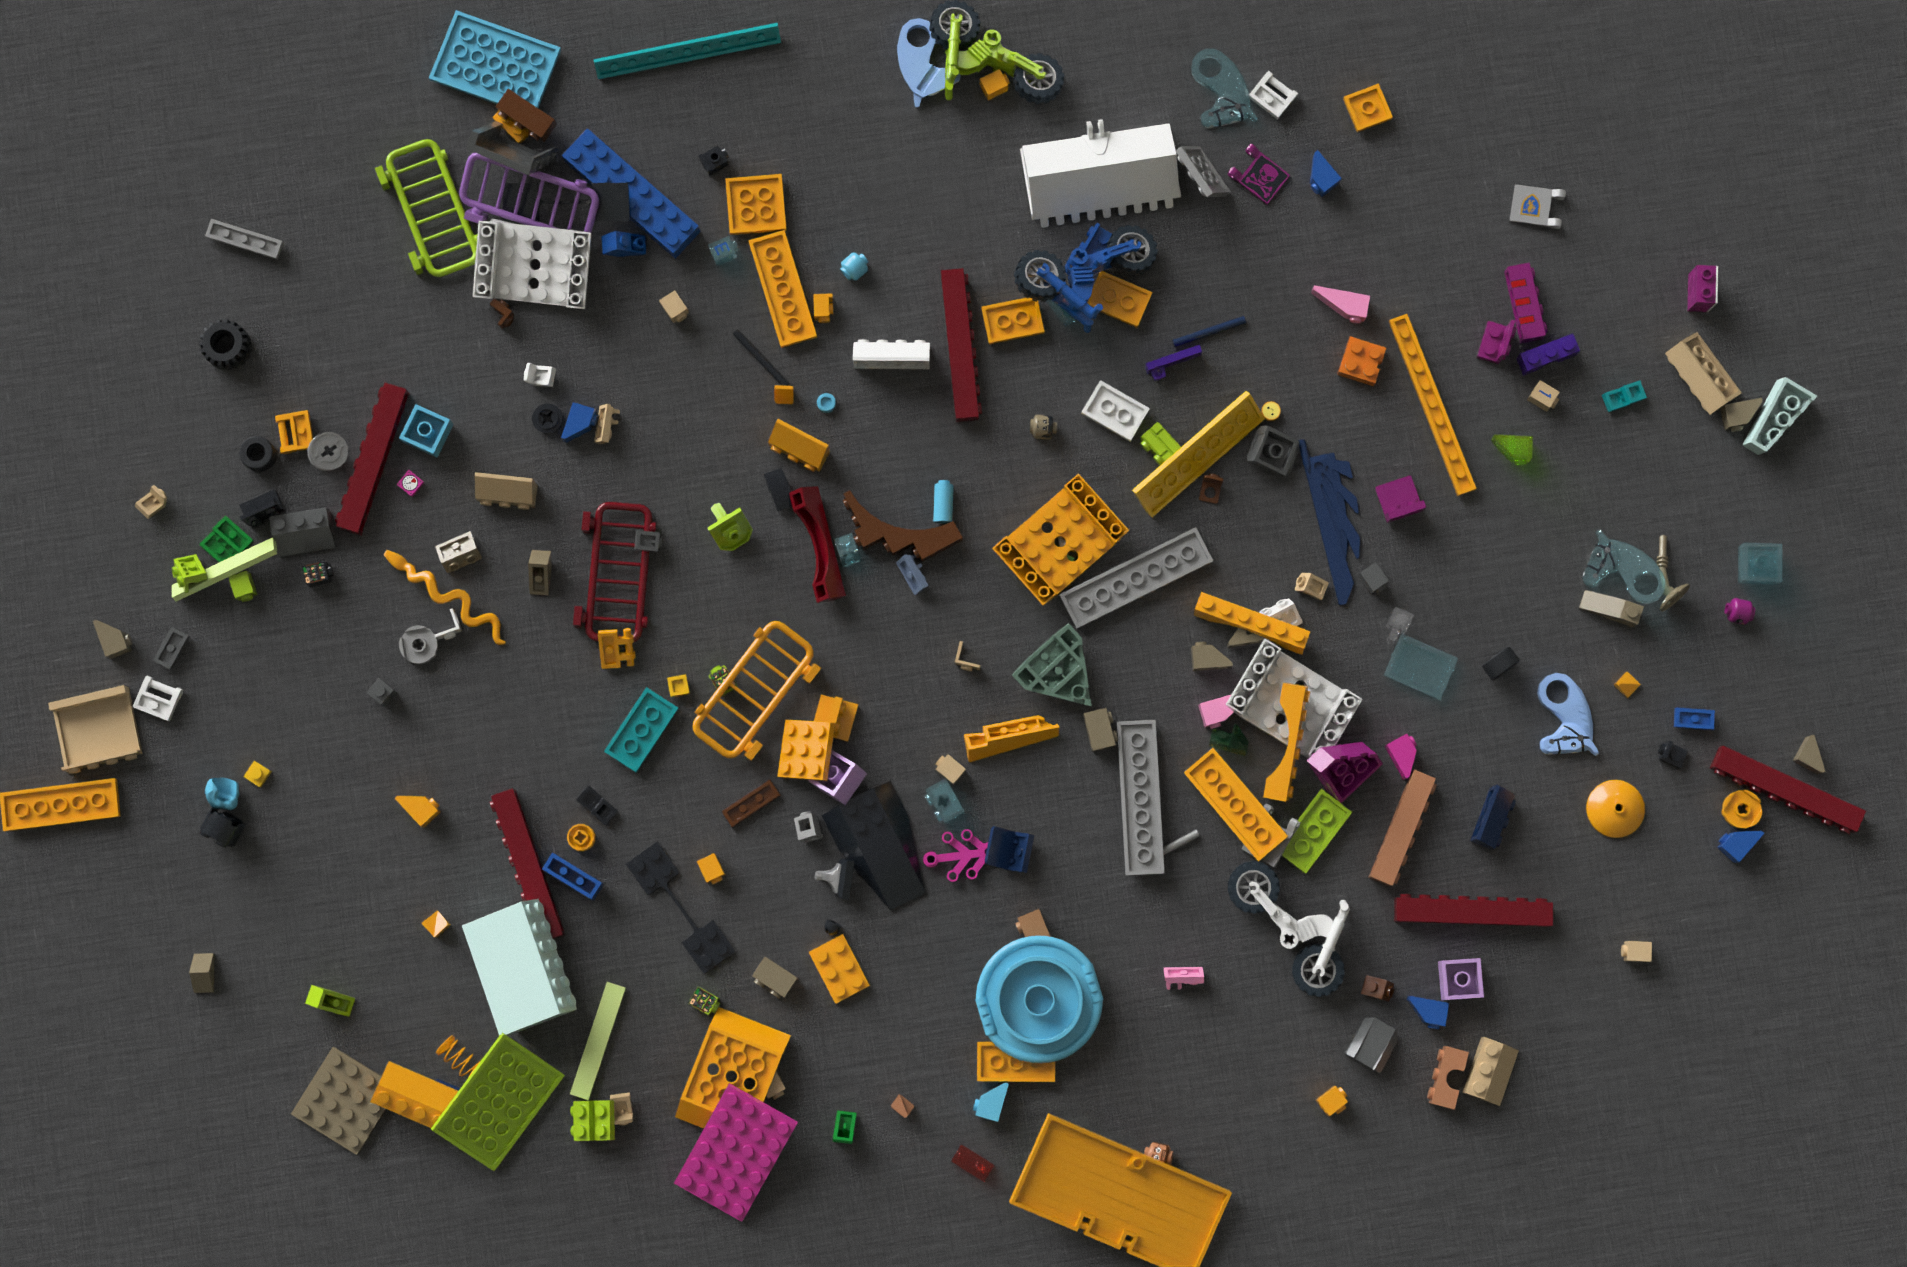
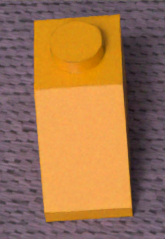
M425 796L395 797L397 802L423 828L441 812L438 809L440 805L433 798L429 799Z

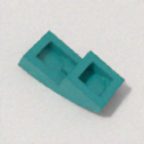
M1641 381L1624 385L1621 388L1601 395L1608 413L1647 398Z

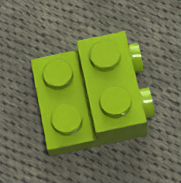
M614 1100L573 1101V1106L570 1109V1114L573 1117V1126L570 1132L574 1137V1141L615 1140Z

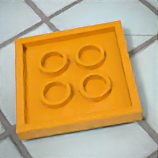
M782 174L725 179L730 235L787 230Z
M785 720L777 777L827 781L835 723Z

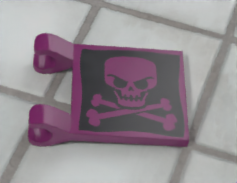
M1250 144L1245 151L1255 160L1243 175L1235 167H1232L1227 175L1244 186L1265 204H1268L1290 175L1261 153L1256 146Z

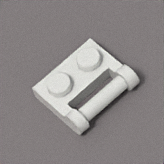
M1268 71L1251 91L1248 98L1278 120L1297 97L1298 93L1295 90H1290ZM1269 82L1286 95L1287 99L1282 98L1265 84Z
M146 676L133 707L170 722L176 705L183 694V689L178 687L175 689L153 680L150 676ZM151 687L172 695L169 701L147 691Z

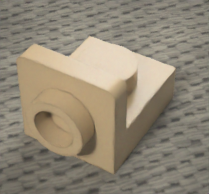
M1301 573L1296 580L1295 591L1304 592L1317 600H1322L1329 582L1312 573Z

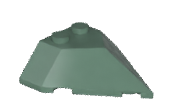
M1068 623L1031 654L1016 669L1012 676L1025 690L1092 706L1082 648V637Z

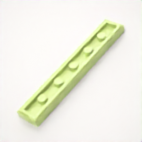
M272 537L205 569L207 580L189 583V593H185L182 587L179 588L178 583L173 584L172 598L175 602L276 555V541Z
M610 982L606 983L570 1092L571 1095L586 1100L590 1099L626 990L625 987Z

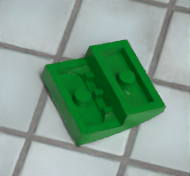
M225 515L199 545L220 563L247 550L254 541Z

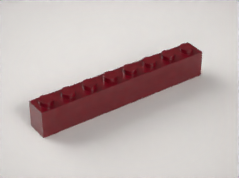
M963 268L941 270L956 422L979 420V414H982L981 403H977V396H980L979 384L975 385V377H978V368L973 365V359H976V349L971 346V340H974V330L969 327V322L973 321L972 311H968L967 304L971 303L970 292H966L965 285H969L968 274H964Z
M384 383V386L380 387L378 391L379 400L372 409L373 418L371 423L367 424L366 439L360 444L359 450L361 453L354 462L353 469L355 471L348 480V492L343 495L341 512H338L335 518L336 526L341 530L362 535L409 396V392L405 388Z
M1725 746L1718 748L1710 766V769L1714 770V774L1720 777L1728 776L1732 778V782L1741 786L1745 784L1750 787L1751 791L1758 794L1763 792L1768 795L1767 798L1775 802L1780 800L1786 803V807L1793 810L1800 809L1804 811L1803 814L1810 818L1817 817L1821 819V823L1827 826L1835 825L1839 827L1840 832L1848 835L1858 831L1866 813L1865 810Z
M511 788L492 795L490 806L493 813H497L498 819L496 823L499 831L503 830L505 837L502 838L505 848H509L511 854L508 856L509 862L512 867L515 866L517 874L514 875L517 884L521 885L523 892H521L522 900L539 899L544 907L545 918L550 924L552 938L556 939L564 936L565 933L516 790Z
M1400 894V897L1394 899V922L1553 926V902H1547V899L1536 898V902H1528V898H1516V901H1509L1508 897H1497V901L1489 900V897L1482 896L1477 897V900H1470V896H1458V899H1450L1449 895H1439V899H1431V895H1419V898H1411L1412 894Z

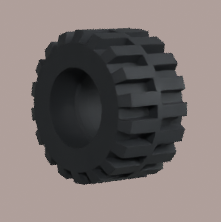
M218 319L216 324L213 322L209 323L210 327L208 329L205 327L203 329L205 333L200 335L202 339L199 342V346L202 348L200 349L206 360L219 369L231 370V367L239 368L238 364L241 363L243 365L245 363L244 359L249 358L248 351L252 349L249 345L252 343L248 333L236 322H230L228 319H224V321ZM224 336H233L235 339L233 348L224 354L217 353L216 346L218 341Z

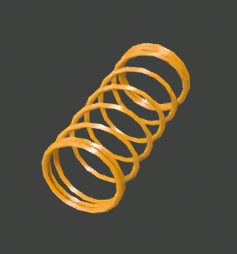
M452 1035L437 1049L436 1054L440 1055L448 1050L444 1057V1062H448L456 1057L451 1069H456L464 1064L459 1072V1076H464L471 1070L474 1071L480 1061L462 1075V1070L473 1057V1054L453 1068L466 1047L446 1060L449 1052L458 1042V1040L453 1042L455 1037Z

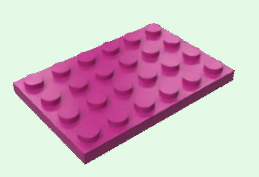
M729 1083L674 1184L742 1222L798 1122Z

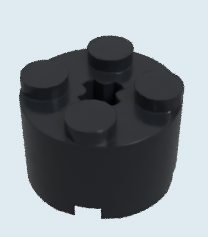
M211 807L200 827L199 834L206 838L212 837L216 840L215 843L221 847L235 846L246 824H242L243 821L227 811L220 813L218 812L219 809Z

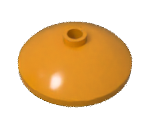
M1609 780L1599 784L1590 793L1586 812L1591 825L1600 834L1611 838H1621L1632 834L1639 828L1645 815V805L1641 794L1634 786L1621 780ZM1617 804L1621 806V811L1616 810Z

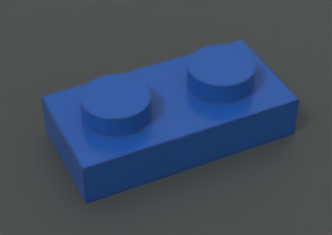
M1675 708V728L1714 730L1715 710Z

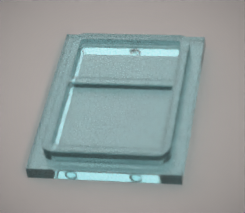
M1401 633L1383 676L1441 700L1458 658Z

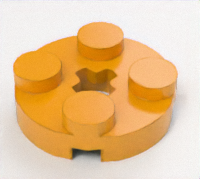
M1738 790L1730 793L1723 802L1722 816L1728 824L1735 828L1746 829L1752 827L1759 822L1762 816L1760 799L1748 790ZM1744 804L1746 806V814H1740L1738 806H1742Z

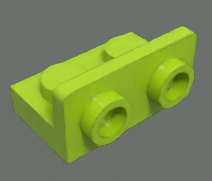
M196 554L173 559V577L177 578L179 588L182 587L185 593H189V583L207 580L206 571Z

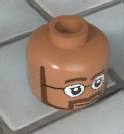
M1153 1142L1150 1147L1145 1148L1144 1154L1171 1165L1173 1151H1171L1169 1145Z

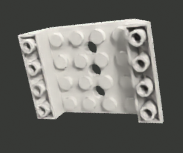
M479 221L473 297L506 299L585 309L592 233L513 223ZM535 240H539L542 243V248L539 251L533 248ZM534 259L540 261V268L538 270H534L531 266V262ZM532 278H536L539 281V286L536 289H533L529 284Z
M1264 639L1228 699L1226 706L1239 717L1288 746V721L1280 704L1282 685L1285 682L1296 684L1300 680L1304 683V686H1308V691L1311 692L1309 703L1306 702L1305 704L1307 717L1305 722L1302 721L1301 729H1304L1302 741H1299L1298 748L1301 749L1300 754L1310 758L1321 747L1335 746L1360 705L1362 698L1347 689L1339 688L1281 652V648ZM1279 713L1285 716L1283 724L1276 722V716Z

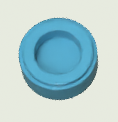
M829 393L820 395L817 399L818 409L823 413L832 412L836 407L834 396Z

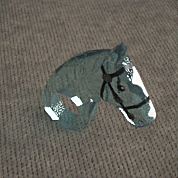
M1206 48L1198 52L1192 60L1191 73L1196 82L1219 96L1214 106L1201 114V124L1206 128H1214L1237 123L1247 118L1256 122L1258 118L1250 109L1249 92L1246 83L1236 65L1217 49ZM1205 58H1213L1220 63L1221 71L1215 77H1206L1199 71V63Z

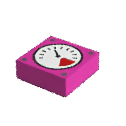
M410 470L397 483L411 497L424 484Z

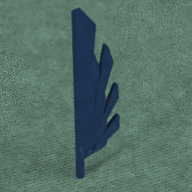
M1305 439L1298 440L1338 604L1345 605L1354 584L1346 562L1348 542L1356 559L1359 558L1360 536L1349 521L1345 506L1346 501L1352 510L1358 514L1357 497L1342 485L1340 474L1349 479L1353 478L1350 463L1348 461L1336 460L1334 453L1309 457Z

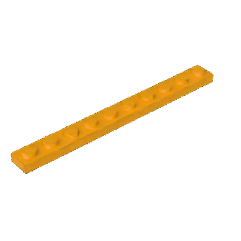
M1408 314L1389 320L1390 327L1456 494L1460 496L1474 491L1477 488Z

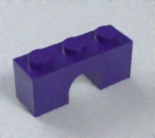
M1570 334L1520 353L1516 359L1524 376L1540 370L1552 362H1561L1574 357L1580 352L1574 335Z

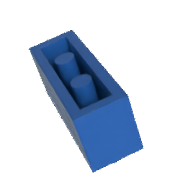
M554 853L550 855L542 870L591 900H595L604 883Z

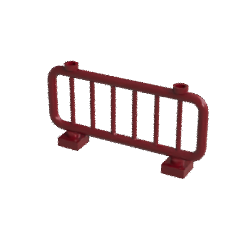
M604 502L596 509L595 517H592L591 512L583 511L582 533L590 534L591 529H594L587 610L583 612L582 606H574L573 626L582 628V623H585L587 636L592 640L598 641V634L593 631V620L636 623L633 634L634 642H636L641 637L643 628H647L648 617L644 616L649 552L642 551L641 563L599 560L600 544L635 547V543L601 541L602 526H612L655 532L656 522H652V513L645 505ZM607 509L642 512L645 515L644 525L602 522L603 512ZM598 563L640 567L639 582L597 578ZM597 582L638 585V601L595 597ZM595 601L637 604L636 620L594 616Z

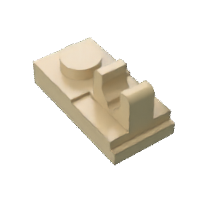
M610 404L599 407L594 443H609L612 436L611 425L618 424V421L612 418V414H620V410L614 409Z

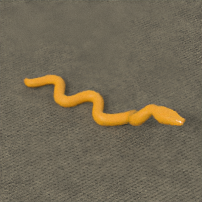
M390 550L384 553V556L394 568L407 573L409 582L418 583L424 581L428 593L434 602L445 604L454 599H461L462 622L468 627H477L490 622L492 624L494 642L497 645L506 644V641L500 639L501 623L495 614L485 613L475 618L470 617L471 597L465 590L455 589L442 595L438 591L435 576L430 571L425 570L416 573L415 566L408 563L403 556Z

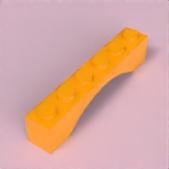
M1201 592L1194 610V616L1250 631L1269 639L1284 649L1301 655L1310 635L1308 630Z
M1286 682L1282 685L1280 704L1288 721V746L1280 765L1266 778L1264 798L1287 802L1289 798L1293 797L1294 786H1291L1292 779H1295L1297 775L1295 762L1299 760L1301 752L1298 744L1299 741H1302L1304 729H1301L1302 721H1306L1307 710H1305L1306 702L1309 703L1311 694L1308 691V686Z

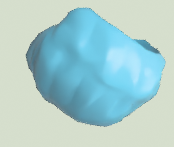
M228 778L209 779L205 788V796L208 803L217 809L233 810L238 804L239 783Z

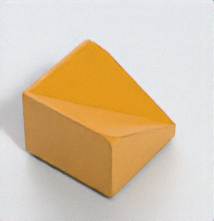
M438 910L422 922V925L434 938H437L451 925Z

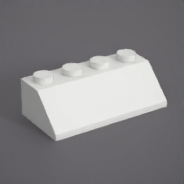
M864 339L858 340L853 345L854 369H930V343H926L925 340H915V343H907L906 340H896V343H888V340H877V342H869V340Z

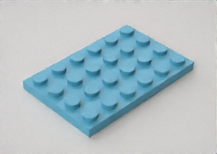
M456 10L430 73L429 80L495 104L499 102L507 89H510L539 108L560 55L561 47Z

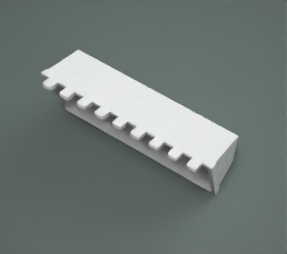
M1098 120L1099 133L1093 134V126L1091 121L1086 122L1087 135L1025 145L1020 149L1032 220L1040 219L1042 228L1049 226V217H1056L1057 225H1063L1064 215L1071 214L1072 222L1077 223L1080 221L1079 213L1087 212L1088 220H1095V210L1102 209L1103 217L1109 218L1111 217L1110 208L1118 207V213L1122 216L1127 214V205H1133L1134 212L1141 213L1142 203L1149 202L1150 210L1155 211L1158 209L1157 201L1164 200L1165 207L1168 209L1173 207V198L1181 197L1177 155L1170 124L1117 132H1104L1103 120Z

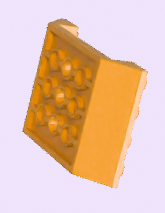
M1078 473L1064 485V488L1008 537L1005 536L992 549L1044 606L1107 553L1129 532V529ZM1050 523L1053 530L1050 533H1045L1042 530L1043 524ZM1056 538H1064L1065 545L1057 547L1054 543ZM1074 551L1078 554V559L1070 561L1067 558V554Z
M718 1007L680 1098L675 1117L705 1128L729 1083L764 1102L791 1035ZM712 1063L717 1064L719 1067V1072L716 1075H711L708 1072V1067ZM731 1070L737 1074V1079L734 1082H729L726 1078V1074ZM747 1078L755 1080L756 1084L753 1089L745 1087L744 1082Z

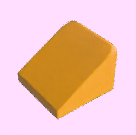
M775 385V403L793 404V386Z

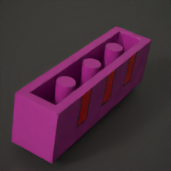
M1530 262L1508 266L1504 273L1520 344L1542 340L1546 336L1547 325L1546 322H1543L1541 316L1543 315L1542 304H1539L1537 298L1539 297L1538 286H1535L1533 280L1535 279L1534 268H1531Z

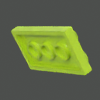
M1320 789L1298 818L1300 826L1293 834L1282 857L1306 874L1351 815L1352 811L1323 789Z

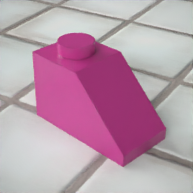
M1408 734L1384 746L1403 780L1410 777L1417 751L1415 748L1417 744L1412 736L1409 737Z

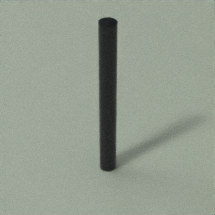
M737 329L733 335L781 386H788L789 382Z

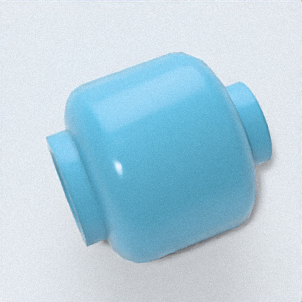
M853 252L841 262L842 268L840 270L848 280L856 281L868 271V266L866 265L868 260L862 253L858 255Z

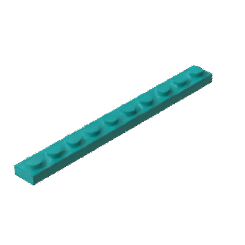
M778 23L598 58L594 59V65L598 79L777 44L781 43Z

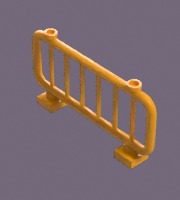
M772 621L764 629L761 627L757 629L753 635L756 639L706 705L700 704L695 711L697 717L693 722L694 734L726 758H735L744 750V756L752 760L763 746L757 740L751 742L752 738L801 674L804 675L801 679L806 683H810L821 669L815 663L811 666L809 665L814 654L811 644L780 621ZM773 629L781 630L806 650V655L801 662L767 637ZM764 640L798 665L789 678L756 653V650ZM752 656L786 680L778 693L744 668ZM740 671L744 672L775 696L766 708L732 683ZM729 686L763 711L754 724L720 699ZM717 702L751 726L743 739L709 714ZM705 717L740 742L734 750L729 751L701 730L700 725Z

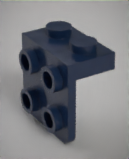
M993 826L990 831L985 864L1009 871L1027 873L1035 835Z

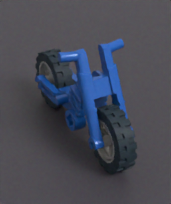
M1126 225L1124 228L1119 227L1117 231L1113 232L1106 249L1088 255L1082 248L1074 249L1065 266H1062L1063 262L1057 259L1053 253L1049 254L1045 250L1043 252L1034 250L1032 253L1030 251L1025 256H1022L1014 272V277L1016 278L1014 282L1015 285H1018L1019 292H1023L1026 298H1032V301L1036 302L1038 300L1046 302L1049 299L1058 304L1069 315L1084 325V332L1089 333L1094 323L1092 319H1096L1103 309L1102 304H1097L1093 308L1087 303L1092 294L1094 276L1102 270L1113 267L1116 268L1117 272H1122L1126 276L1144 274L1156 260L1158 249H1156L1157 243L1153 240L1152 234L1149 235L1146 229L1143 228L1142 230L1139 228L1140 226L1136 225L1134 227ZM1143 250L1144 255L1139 253L1138 251ZM1135 256H1137V257L1140 258L1141 260L1136 261V260H1135ZM1031 267L1034 272H1027V270ZM1066 274L1069 275V276H1068L1069 286L1066 285L1067 283L1065 282L1066 277H1067Z

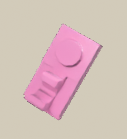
M1203 967L1164 968V977L1168 990H1170L1172 983H1177L1178 989L1182 988V983L1190 985L1204 983Z

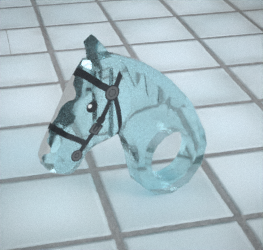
M1597 530L1595 533L1599 542L1592 551L1582 577L1584 584L1596 587L1607 575L1619 572L1631 598L1638 603L1650 604L1659 600L1665 592L1666 580L1656 562L1638 548L1625 542L1609 539L1603 532ZM1643 574L1654 576L1658 581L1656 591L1649 595L1638 593L1634 587L1636 578Z

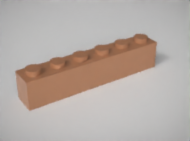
M1417 770L1411 771L1368 878L1389 887L1393 886V883L1397 884L1401 873H1398L1400 866H1404L1408 855H1405L1406 851L1412 847L1415 841V837L1412 836L1415 830H1419L1421 826L1422 812L1425 813L1428 809L1430 802L1427 799L1429 794L1433 795L1437 784L1434 783L1436 778Z

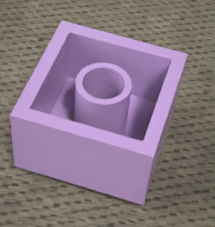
M831 750L827 781H808L820 791L846 805L867 773L852 761Z
M1481 958L1438 961L1441 1000L1484 997Z

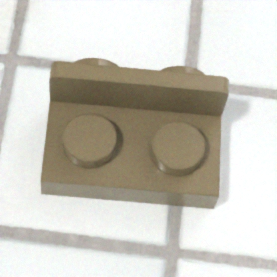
M471 531L435 546L441 564L447 573L482 559Z

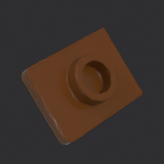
M1216 474L1205 475L1199 500L1217 504L1224 479ZM1213 488L1216 492L1213 498L1206 497L1205 489Z

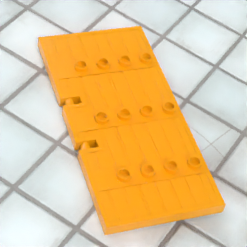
M1048 1113L1009 1202L1012 1205L1076 1232L1080 1228L1084 1230V1235L1119 1250L1123 1246L1126 1248L1125 1251L1159 1267H1200L1232 1192ZM1084 1217L1089 1218L1087 1223L1082 1221ZM1126 1235L1131 1236L1130 1241L1125 1239Z

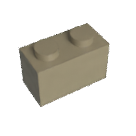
M1103 708L1084 713L1083 717L1092 752L1115 747V742L1118 741L1116 731H1112L1110 723H1113L1111 712H1107V709Z
M767 957L763 958L752 975L756 978L754 980L756 984L762 988L765 985L772 989L770 993L779 999L781 996L786 998L798 979Z

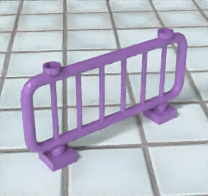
M472 153L468 157L459 196L461 201L465 205L472 207V209L465 211L464 219L475 223L487 221L488 214L483 213L484 211L524 225L556 228L553 227V222L562 187L577 191L567 229L571 230L580 193L590 196L592 200L584 232H592L599 206V197L593 189L586 187V181L576 179V182L573 183L540 171L528 175L541 180L532 218L529 219L517 215L527 175L522 173L523 177L514 213L499 209L509 169L516 172L519 171L477 153ZM479 159L488 163L479 199L475 201L468 198L467 189L474 162ZM491 163L505 168L496 207L481 203ZM545 181L559 186L549 225L535 221Z

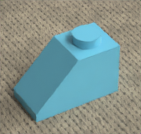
M1003 1083L981 1095L980 1100L976 1099L973 1110L976 1111L975 1115L998 1122L1009 1084Z

